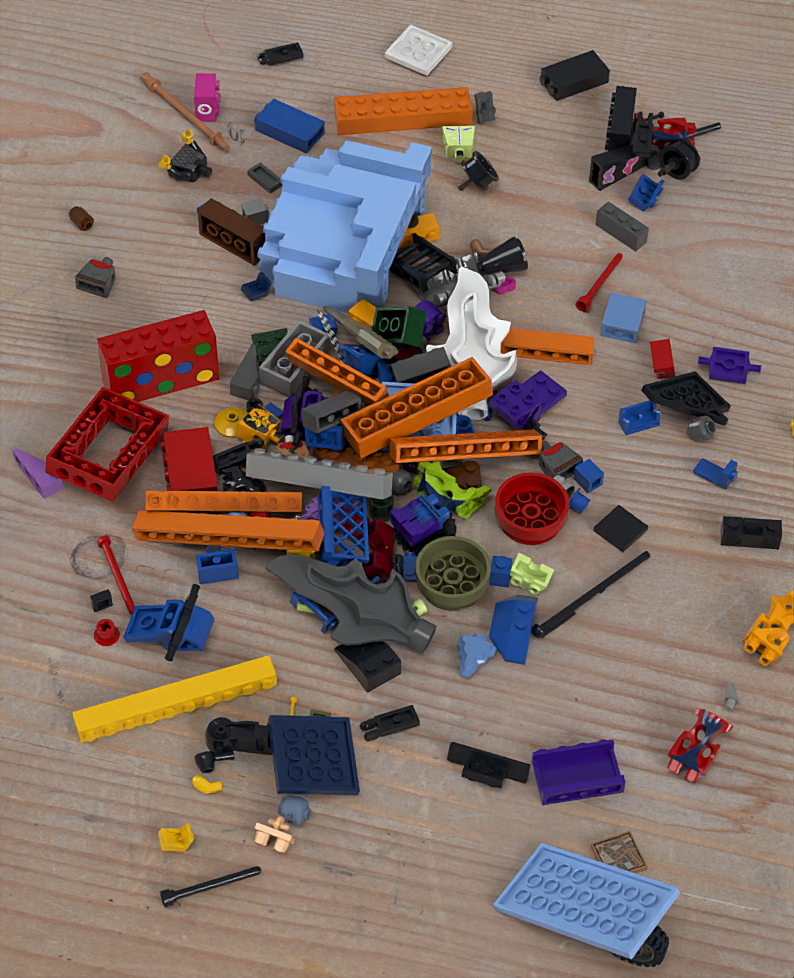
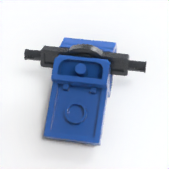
M198 584L192 585L185 603L182 600H167L165 605L135 606L123 636L125 641L162 642L167 649L165 656L167 661H173L176 651H203L215 618L210 611L195 605L200 586Z

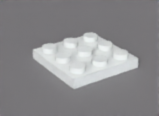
M409 25L385 52V58L427 76L449 52L453 42Z

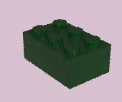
M411 306L376 307L372 331L388 340L396 348H420L427 311Z

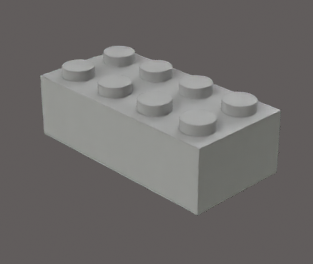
M300 320L296 322L259 367V381L290 397L297 390V386L302 384V377L309 375L308 372L289 363L285 351L293 340L298 338L324 353H327L330 349V338L326 332Z

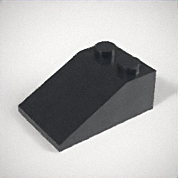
M383 641L348 646L341 644L334 648V651L367 693L401 674V659Z

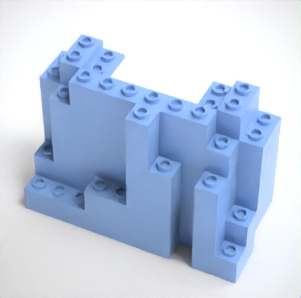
M346 140L343 147L339 148V151L326 148L323 155L319 156V159L300 155L298 161L294 162L293 168L288 167L286 172L281 175L280 183L283 185L281 196L276 199L275 209L271 210L268 223L264 224L265 243L258 251V258H260L258 270L263 272L269 280L273 281L272 286L275 288V296L320 307L327 306L348 313L362 298L374 306L383 307L388 297L389 268L413 213V219L417 220V216L423 215L425 211L426 183L431 174L432 147L411 143L409 149H406L405 153Z

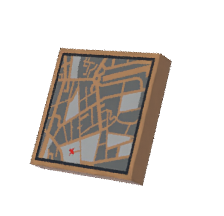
M631 831L591 843V849L596 860L635 874L647 870V864Z

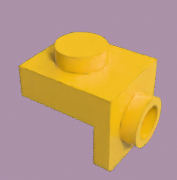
M185 823L181 829L161 828L158 832L162 851L185 852L194 840V833L191 831L190 823Z

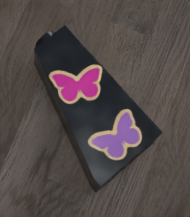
M634 144L591 157L589 182L601 191L646 166L648 157L633 156Z

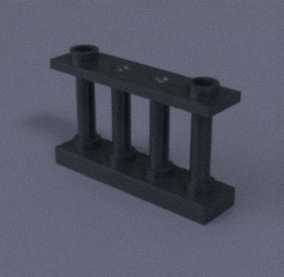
M416 233L412 234L414 244L398 252L389 268V271L422 293L429 290L428 280L447 269L454 274L458 273L457 261L453 256L448 255ZM416 250L420 251L405 261L401 260ZM424 257H429L428 260L422 262L416 267L411 266L412 264L418 262ZM435 263L440 264L425 274L421 273V271Z

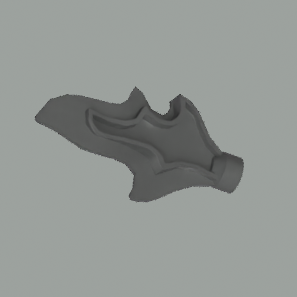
M282 555L266 563V570L282 580L297 594L323 605L334 613L339 624L336 631L331 634V639L337 643L348 646L370 642L393 641L407 644L409 648L423 654L436 631L437 625L419 617L412 606L404 579L394 569L391 570L390 576L384 584L377 585L367 579L362 565L356 558L348 565L340 567L301 555Z

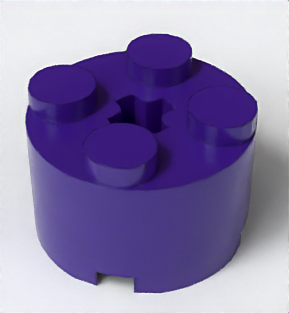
M423 300L414 308L427 311L422 335L427 339L428 343L431 336L435 333L438 335L443 331L446 315L431 301Z

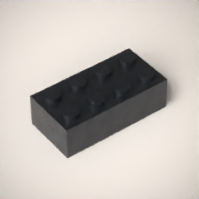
M617 86L616 92H612L611 102L614 104L610 105L609 114L612 116H609L608 126L611 128L607 127L606 138H609V140H606L605 150L611 151L630 145L637 88Z

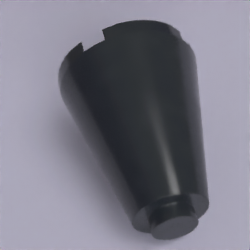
M514 236L478 258L476 266L479 273L491 275L498 271L503 273L525 271L528 269V261H524L526 253L521 241Z

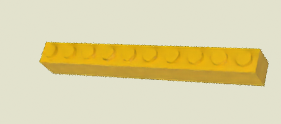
M268 655L72 712L73 721L80 743L90 742L99 737L111 736L116 732L131 730L140 725L152 724L164 718H172L185 712L190 713L195 709L210 707L219 702L231 701L236 697L271 689L277 686V674Z

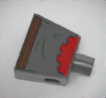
M104 257L102 261L91 259L76 274V289L108 298L116 277L115 268L112 265L113 260L109 257Z
M547 441L542 442L539 466L544 474L552 478L560 474L565 480L574 475L576 465L583 462V458L563 442H558L553 446H550Z

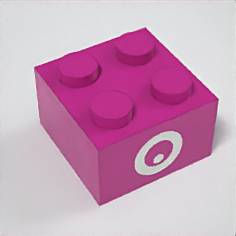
M196 73L194 89L195 116L201 122H216V116L220 115V105H217V103L221 102V94L217 92L220 91V80H217L216 73Z

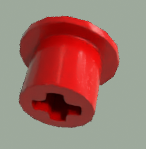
M110 619L100 620L94 632L95 641L101 646L115 644L120 637L118 628L114 626V622Z

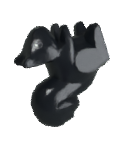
M239 466L222 471L225 475L223 480L226 481L223 483V490L225 492H265L266 490L263 481L246 476V472Z

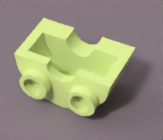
M518 553L510 571V582L514 586H520L531 594L537 595L547 587L554 569L544 564H534L531 558Z

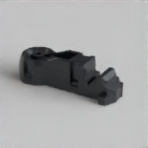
M219 717L213 719L205 730L206 745L214 753L233 750L272 755L269 723L267 725H259V722L247 720L232 722L228 718Z

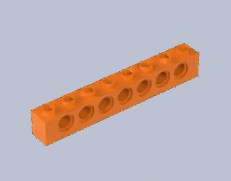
M535 429L390 438L389 456L396 463L540 454L542 450V435Z
M146 491L145 510L302 512V492Z

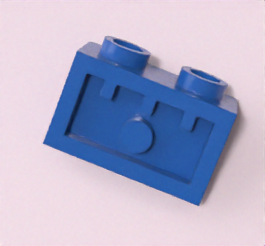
M336 425L319 433H315L305 427L306 446L330 448L337 451L342 450L348 442L346 438H343V426Z

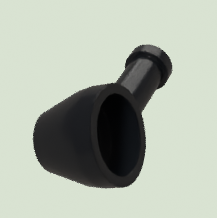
M233 750L221 753L205 751L195 755L194 759L202 773H210L214 771L215 762L234 760Z

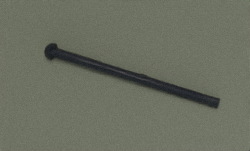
M648 551L643 552L543 624H535L532 627V634L536 638H543L576 614L575 610L592 599L598 592H604L611 584L650 558V553Z

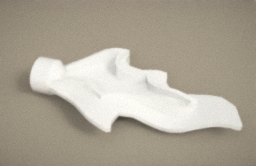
M461 267L458 270L457 285L447 305L450 335L446 344L437 346L427 345L426 350L429 352L434 348L444 347L451 367L473 357L492 379V388L495 390L510 379L516 371V350L505 354L501 353V342L509 333L511 322L498 320L491 314L489 308V289L487 282L477 272ZM487 398L459 411L458 416H468L471 421L484 419L488 415Z

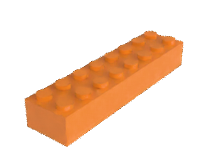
M468 87L334 97V113L338 135L472 125L473 109Z
M473 357L468 358L340 419L341 426H343V435L359 457L363 458L390 445V438L407 437L492 396V379Z

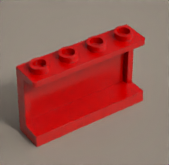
M202 427L163 432L164 440H160L161 451L166 452V455H162L163 466L168 467V469L164 470L165 481L170 482V484L166 485L167 491H218L209 428Z

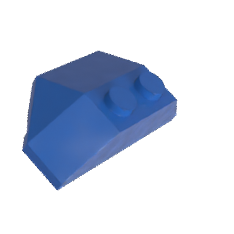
M339 344L338 347L346 364L364 375H378L377 362L393 363V357L391 359H382L361 344Z
M518 594L495 604L489 638L505 662L523 665L526 663L537 597Z

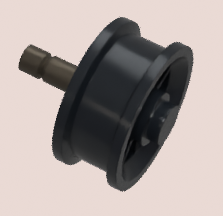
M474 150L472 152L473 156L467 161H461V165L468 175L466 179L457 185L461 191L472 182L481 190L486 191L489 184L499 180V176L492 164L481 153Z

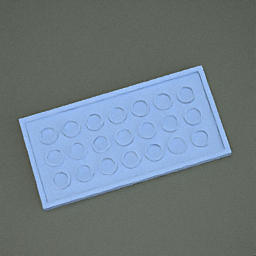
M541 843L493 906L496 911L632 959L679 896L680 892L678 887Z

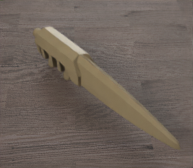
M327 306L323 307L334 320L357 337L356 341L382 359H391L394 355H397L398 349L388 340L373 332V329L369 326H364L335 309Z

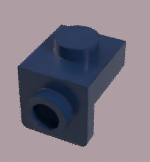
M260 272L256 280L242 284L240 290L250 301H254L268 296L272 283L263 272Z

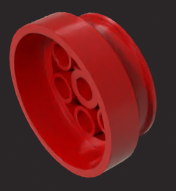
M533 472L521 473L510 477L499 487L495 499V516L504 533L512 540L525 545L543 544L553 539L566 524L569 511V497L564 487L552 477Z

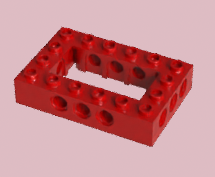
M102 387L46 456L45 473L114 502L163 438V432L168 431L169 415ZM108 421L136 433L133 437L130 436L129 442L124 448L120 449L119 455L110 462L109 469H106L98 463L95 464L83 459L82 454Z

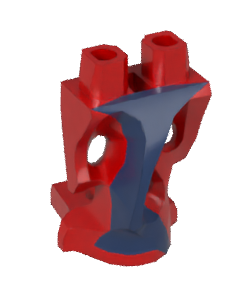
M634 113V125H633L634 135H635L636 122H637V119H638V113ZM643 117L642 122L647 123ZM686 118L658 119L659 127L653 126L651 145L658 146L660 150L666 146L665 143L671 142L675 138L688 139L695 146L694 137H687V134H695L696 125L695 123L686 122ZM664 125H671L667 129L664 128Z
M699 707L695 710V716L698 717L696 724L690 731H683L667 755L671 758L667 769L678 775L683 765L688 767L689 770L684 778L694 784L701 775L705 776L720 749L721 745L711 744L716 735L728 733L733 728V725ZM700 730L705 732L703 740L697 738V733ZM685 739L690 741V745L687 748L683 747ZM707 748H710V755L708 757H703V752Z

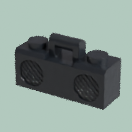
M723 516L721 546L779 550L782 539V520L743 519V517Z

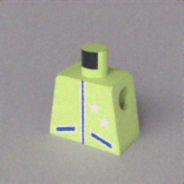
M443 126L442 141L447 157L455 158V161L459 163L465 160V158H470L475 139V126Z

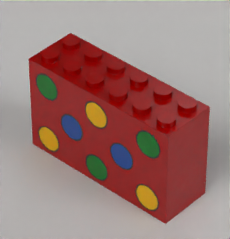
M205 310L97 338L104 387L137 402L219 380L217 340Z

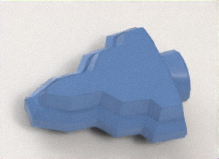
M474 633L472 636H459L457 648H459L458 656L461 659L459 665L460 675L469 678L476 672L478 666L485 664L488 658H493L497 648L488 642L486 636L480 633Z

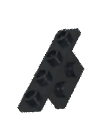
M451 742L449 746L447 760L464 765L461 777L467 778L470 781L488 784L490 787L502 788L506 778L526 783L530 771V764L456 742Z

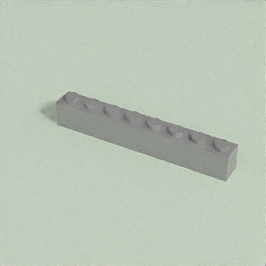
M256 448L253 452L247 453L246 476L318 489H321L322 486H330V491L377 499H385L392 496L393 473L386 472V469L383 468L372 470L368 469V466L365 465L354 467L347 462L336 464L333 463V460L328 459L318 461L315 457L300 458L298 454L282 455L280 451L269 453L262 448Z

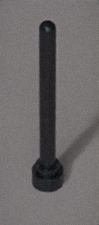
M255 866L177 891L162 890L160 891L163 906L164 908L173 906L177 899L259 875L261 868Z

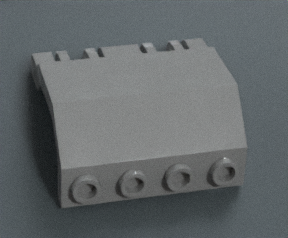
M477 252L456 259L457 271L459 268L464 267L479 273L476 266L478 262ZM435 267L421 271V273L425 274L426 272L430 271ZM446 269L428 280V291L422 293L415 288L416 293L422 301H431L438 308L448 305V300L457 285L459 274H454ZM502 271L487 276L483 275L482 272L479 273L487 282L489 290L501 286V283L506 280Z

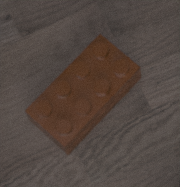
M212 198L197 210L199 235L253 266L260 261L258 251L265 243V233H263L262 225H258Z

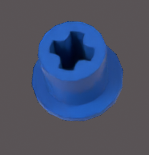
M578 488L570 499L569 506L581 514L589 504L590 499L579 492L581 488Z

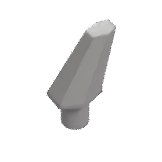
M727 682L725 695L727 703L725 709L732 711L734 705L739 704L734 685Z

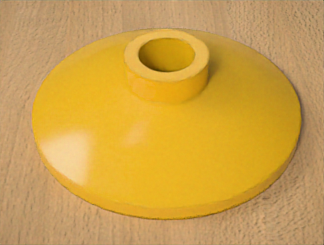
M237 407L221 410L214 419L215 429L225 437L235 438L238 423L248 412Z

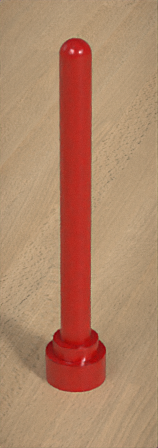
M621 253L615 255L588 293L579 297L575 305L579 311L587 312L591 307V299L623 258Z

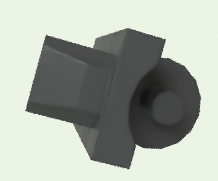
M492 92L474 94L478 123L481 125L484 122L495 120L496 108L493 104Z

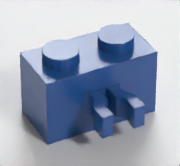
M217 545V551L212 552L210 546H206L207 553L196 555L199 584L239 579L235 549L222 551L221 546Z

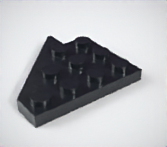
M696 371L649 383L642 387L641 391L653 403L696 417L708 416L715 423L723 426L729 420L723 413L728 412L731 405Z

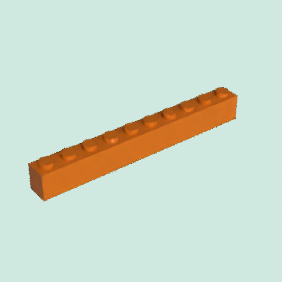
M139 510L132 526L138 541L315 552L319 551L325 534L320 521L313 519L301 520L295 518L248 517Z

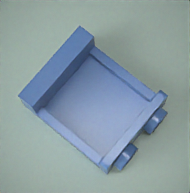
M611 293L603 318L600 336L636 343L641 320L645 313L646 300Z

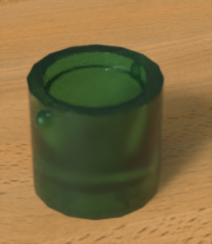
M393 494L385 499L369 497L370 517L373 520L379 518L384 522L390 520V511L394 509Z

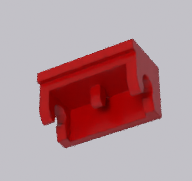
M670 338L651 341L650 347L654 373L665 372L657 374V378L675 377Z

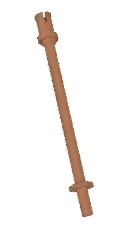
M148 72L142 74L145 78L141 76L140 80L148 86L149 90L152 92L157 91L209 136L211 145L215 146L218 144L225 151L230 148L222 140L221 132L217 131L214 133L164 90L158 79H154Z

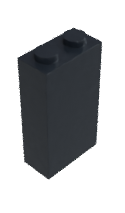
M591 50L541 68L540 82L547 88L549 94L556 101L609 83L610 70L595 51Z

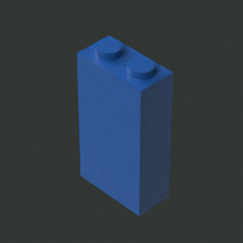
M274 98L269 104L265 105L264 109L254 119L255 131L306 154L325 134V121Z

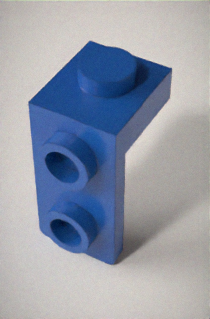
M702 458L694 468L693 473L726 489L738 475V471H736L738 463L730 460L727 466L722 468Z

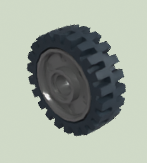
M656 926L632 959L615 953L612 955L615 957L620 956V960H628V963H636L637 966H642L643 964L645 967H650V965L655 967L660 965L665 957L669 946V938L666 936L665 931H661L662 928Z

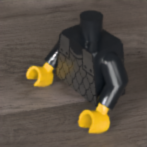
M190 129L181 134V140L189 144H184L171 160L167 155H163L158 163L160 168H166L169 176L177 181L196 182L201 175L209 178L212 173V168L207 167L206 155L196 141L191 139L193 132Z

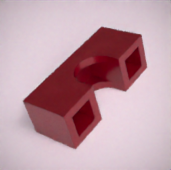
M377 518L367 524L368 545L373 552L369 553V562L362 563V567L366 576L373 580L376 576L380 577V583L389 578L392 570L391 556L393 555L394 528Z

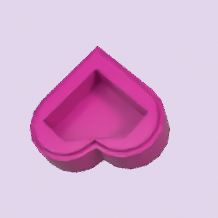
M505 276V282H502L501 286L495 287L494 292L504 294L507 291L515 290L516 280Z

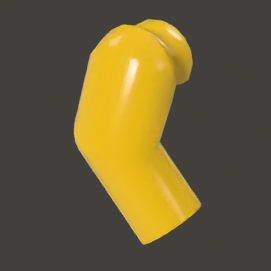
M195 775L192 779L194 788L202 794L223 791L221 780L209 782L202 775Z

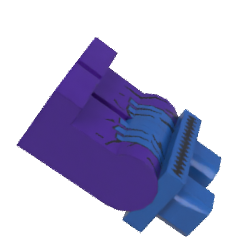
M421 494L417 499L410 501L399 510L397 508L391 510L390 523L414 547L437 530H441L443 522L450 517V512L445 506L438 510L435 508L439 505V500L434 494L427 497Z

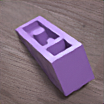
M19 449L13 450L16 464L44 499L64 488L61 479L45 473L46 461Z

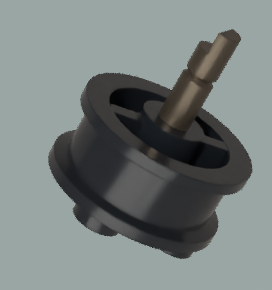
M675 138L669 145L661 149L659 161L662 169L658 172L659 177L668 174L674 179L682 180L699 167L701 158L697 149L688 139Z

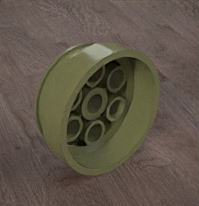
M457 536L438 538L428 543L417 557L415 570L417 586L425 598L437 608L448 611H459L469 608L480 599L489 586L491 576L490 559L485 550L472 540Z

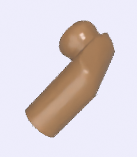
M478 239L470 242V248L474 253L477 252L478 256H483L493 250L484 248Z

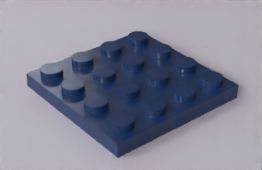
M269 716L268 723L277 794H359L360 789L349 717Z

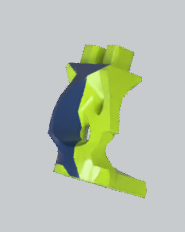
M429 461L420 462L417 469L423 475H417L413 481V484L418 488L417 496L423 494L427 497L434 494L439 500V505L436 507L440 509L445 506L449 511L454 512L464 520H467L473 512L485 506L486 498L492 491V488L486 485L477 489L474 487L468 490L459 488L456 478L442 470L440 461L434 463ZM447 491L452 492V498L447 495Z

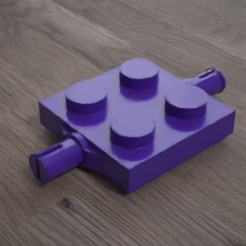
M713 347L710 358L700 356L698 358V364L709 365V379L746 384L749 371L759 373L761 371V365L750 364V352Z

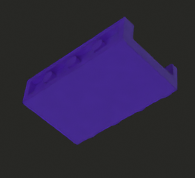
M602 739L593 743L559 746L548 750L539 749L532 753L531 764L542 806L624 793L626 782L624 775L620 774L614 753V740Z

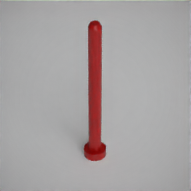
M101 536L97 539V544L100 548H103L128 612L132 615L135 605L111 550V539L109 536Z

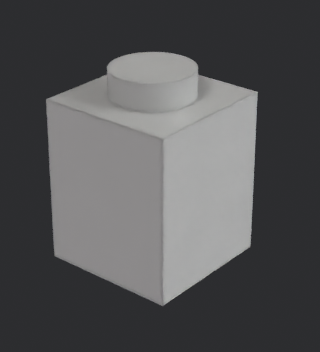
M261 198L241 204L242 216L249 218L258 225L268 222L267 215L269 214L267 204L264 205Z

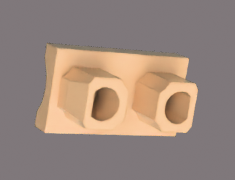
M279 816L277 820L269 819L268 825L274 828L256 823L255 829L257 833L254 841L256 844L266 847L270 837L275 838L276 842L273 850L285 854L289 845L294 844L295 839L292 838V835L281 832V830L288 832L290 827L284 824V817Z

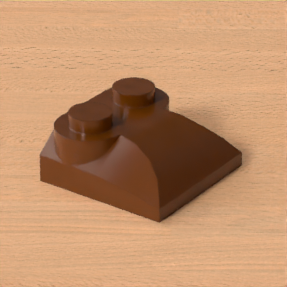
M466 461L462 466L442 469L447 474L456 478V483L461 489L468 490L471 487L476 489L482 487L480 466L474 461ZM447 491V495L452 498V492Z

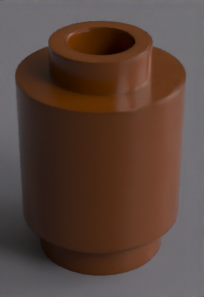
M75 206L69 212L70 220L81 231L89 230L93 226V217L82 207Z

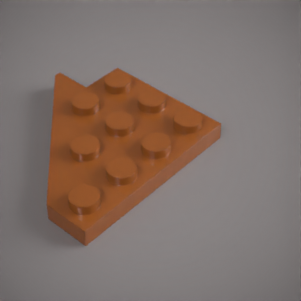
M344 446L342 450L337 451L330 448L313 449V456L318 461L328 459L333 460V463L336 464L347 462L354 467L365 465L368 466V469L372 470L383 468L386 469V472L390 473L400 471L399 463H396L389 456L390 451L378 450L360 458L353 447Z

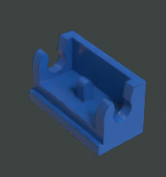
M651 400L620 409L618 423L625 435L660 426V410L656 411V403H653Z

